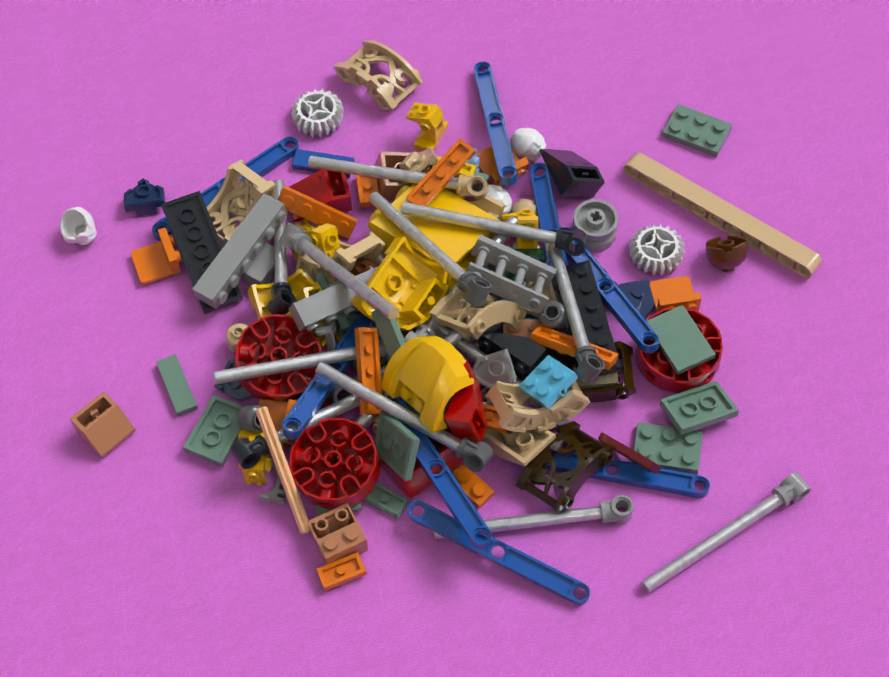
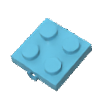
M548 355L518 387L522 392L549 409L560 396H566L567 389L578 376L574 371Z

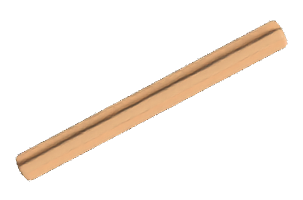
M266 406L258 408L256 414L301 534H305L310 531L307 524L309 520L271 416Z

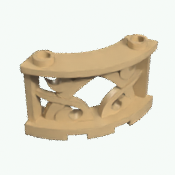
M365 40L362 42L364 45L345 62L335 64L333 68L343 83H351L358 87L363 85L368 89L366 93L377 102L383 111L393 110L402 99L421 85L423 80L419 71L413 68L397 52L375 40ZM378 62L388 63L390 78L381 74L371 76L369 64ZM403 76L410 83V85L405 89L398 85H405V80L401 78ZM394 90H396L400 94L393 99L392 95Z
M242 159L227 168L226 177L221 189L207 206L211 220L216 218L213 225H221L215 230L222 247L225 246L245 219L243 216L229 219L230 201L245 196L244 203L247 216L263 193L272 198L275 194L276 184L271 180L267 182L244 165L245 162ZM223 231L225 237L223 238L218 233Z
M373 232L368 233L365 239L354 245H349L339 240L340 248L335 251L332 259L350 272L358 259L368 258L375 260L383 251L385 243ZM306 254L299 255L296 271L298 269L304 270V273H307L312 280H314L316 274L323 273L328 284L338 281L336 277Z
M455 289V293L452 295H445L429 312L438 325L447 326L472 336L474 339H478L486 329L496 323L506 322L511 327L517 328L527 313L522 306L509 300L494 302V299L489 294L483 306H474L464 299L466 292H462L460 289ZM467 317V324L462 323L463 319Z
M497 381L485 395L487 400L492 401L501 418L498 422L500 427L520 433H526V430L537 429L540 432L554 428L556 423L566 418L569 421L578 415L590 403L588 397L584 396L576 381L567 389L566 396H560L549 409L546 407L533 409L524 406L526 403L535 400L521 391L518 387L520 384Z

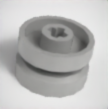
M598 199L587 200L576 208L572 229H580L586 233V248L589 251H604L611 247L615 241L619 217L616 209L608 202Z

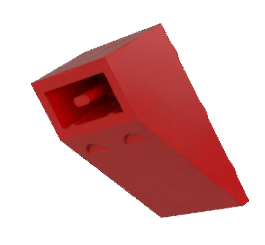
M321 169L289 186V188L341 212L352 210L351 194L345 173ZM291 213L293 222L304 220V218Z
M465 362L464 367L469 374V378L474 379V384L460 389L451 397V403L449 408L445 410L444 419L454 436L460 439L467 437L471 442L476 443L483 440L488 424L480 383L469 362Z

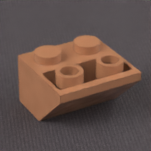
M102 392L70 418L75 431L102 458L136 431L120 407L105 392Z
M348 503L307 521L325 565L356 552L362 554L368 551L367 539Z

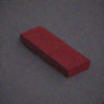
M603 432L599 435V441L606 446L610 444L615 446V452L654 474H658L661 467L654 461Z

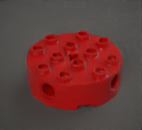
M673 308L662 309L659 312L651 315L647 320H650L658 315L670 311ZM686 308L715 352L714 359L677 375L660 347L653 353H645L637 345L635 355L639 370L648 382L662 390L681 393L708 384L718 372L723 350L720 330L709 317L694 309ZM645 340L643 343L653 345L655 342L653 340Z
M270 314L254 321L243 330L234 352V368L276 361L275 356L282 360L321 353V347L311 331L308 332L307 329L299 331L293 317ZM317 367L239 380V383L255 398L264 401L267 399L288 402L289 399L294 400L301 397L316 376L315 371Z
M327 418L319 421L318 424L313 425L308 430L305 429L301 436L296 439L290 451L289 468L298 490L310 503L324 509H335L346 503L349 506L360 503L373 491L380 477L381 459L372 437L360 424L346 418Z

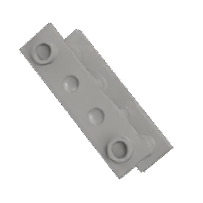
M480 234L470 253L477 257L476 263L470 262L466 272L471 271L477 277L488 280L492 284L491 293L515 302L535 313H541L549 300L548 296L541 294L543 287L548 288L557 269ZM485 261L497 266L495 273L483 268ZM504 270L516 274L515 280L512 281L503 277ZM527 279L535 283L534 290L523 286V280Z

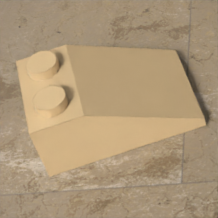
M486 429L482 441L490 445L493 454L499 458L526 466L556 438V435L549 430L540 432L537 429L526 430V433L508 430L507 434Z

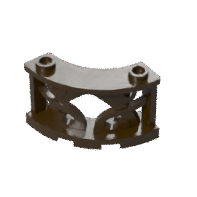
M621 341L614 342L619 360L622 359L623 366L617 374H623L624 382L605 388L581 389L584 396L588 397L590 403L616 399L625 400L630 395L636 393L631 361L633 347ZM549 347L546 348V357L549 355L574 371L572 365L575 364L572 356L560 354Z
M575 421L564 424L557 429L558 434H556V438L536 456L533 462L530 461L524 467L515 485L521 490L525 489L557 512L569 509L574 503L575 495L586 480L597 470L608 465L613 459L615 446L611 444L606 446L579 429L581 425ZM577 453V468L555 474L556 463L553 457L556 454L564 456ZM547 465H551L550 473L548 468L544 469ZM535 484L545 485L544 492L535 487ZM553 484L556 496L559 489H564L558 501L548 495Z

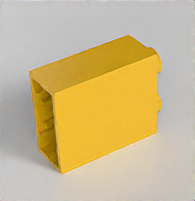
M413 184L411 187L405 185L398 191L391 205L400 213L403 201L408 202L406 201V196L417 184ZM445 188L428 205L429 207L500 221ZM377 209L371 215L368 229L385 243L382 251L383 254L395 238L404 236L417 254L431 262H435L380 210ZM402 214L464 271H466L470 262L473 263L477 258L470 253L479 235L481 234L492 239L496 234L494 232ZM449 273L446 281L448 289L445 295H448L457 283Z

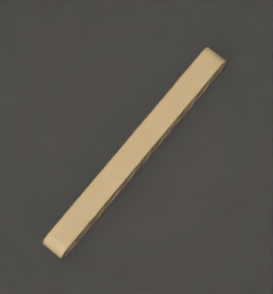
M636 152L623 167L624 172L632 179L729 235L744 237L748 246L802 277L810 278L822 262L821 257L816 252L640 152Z

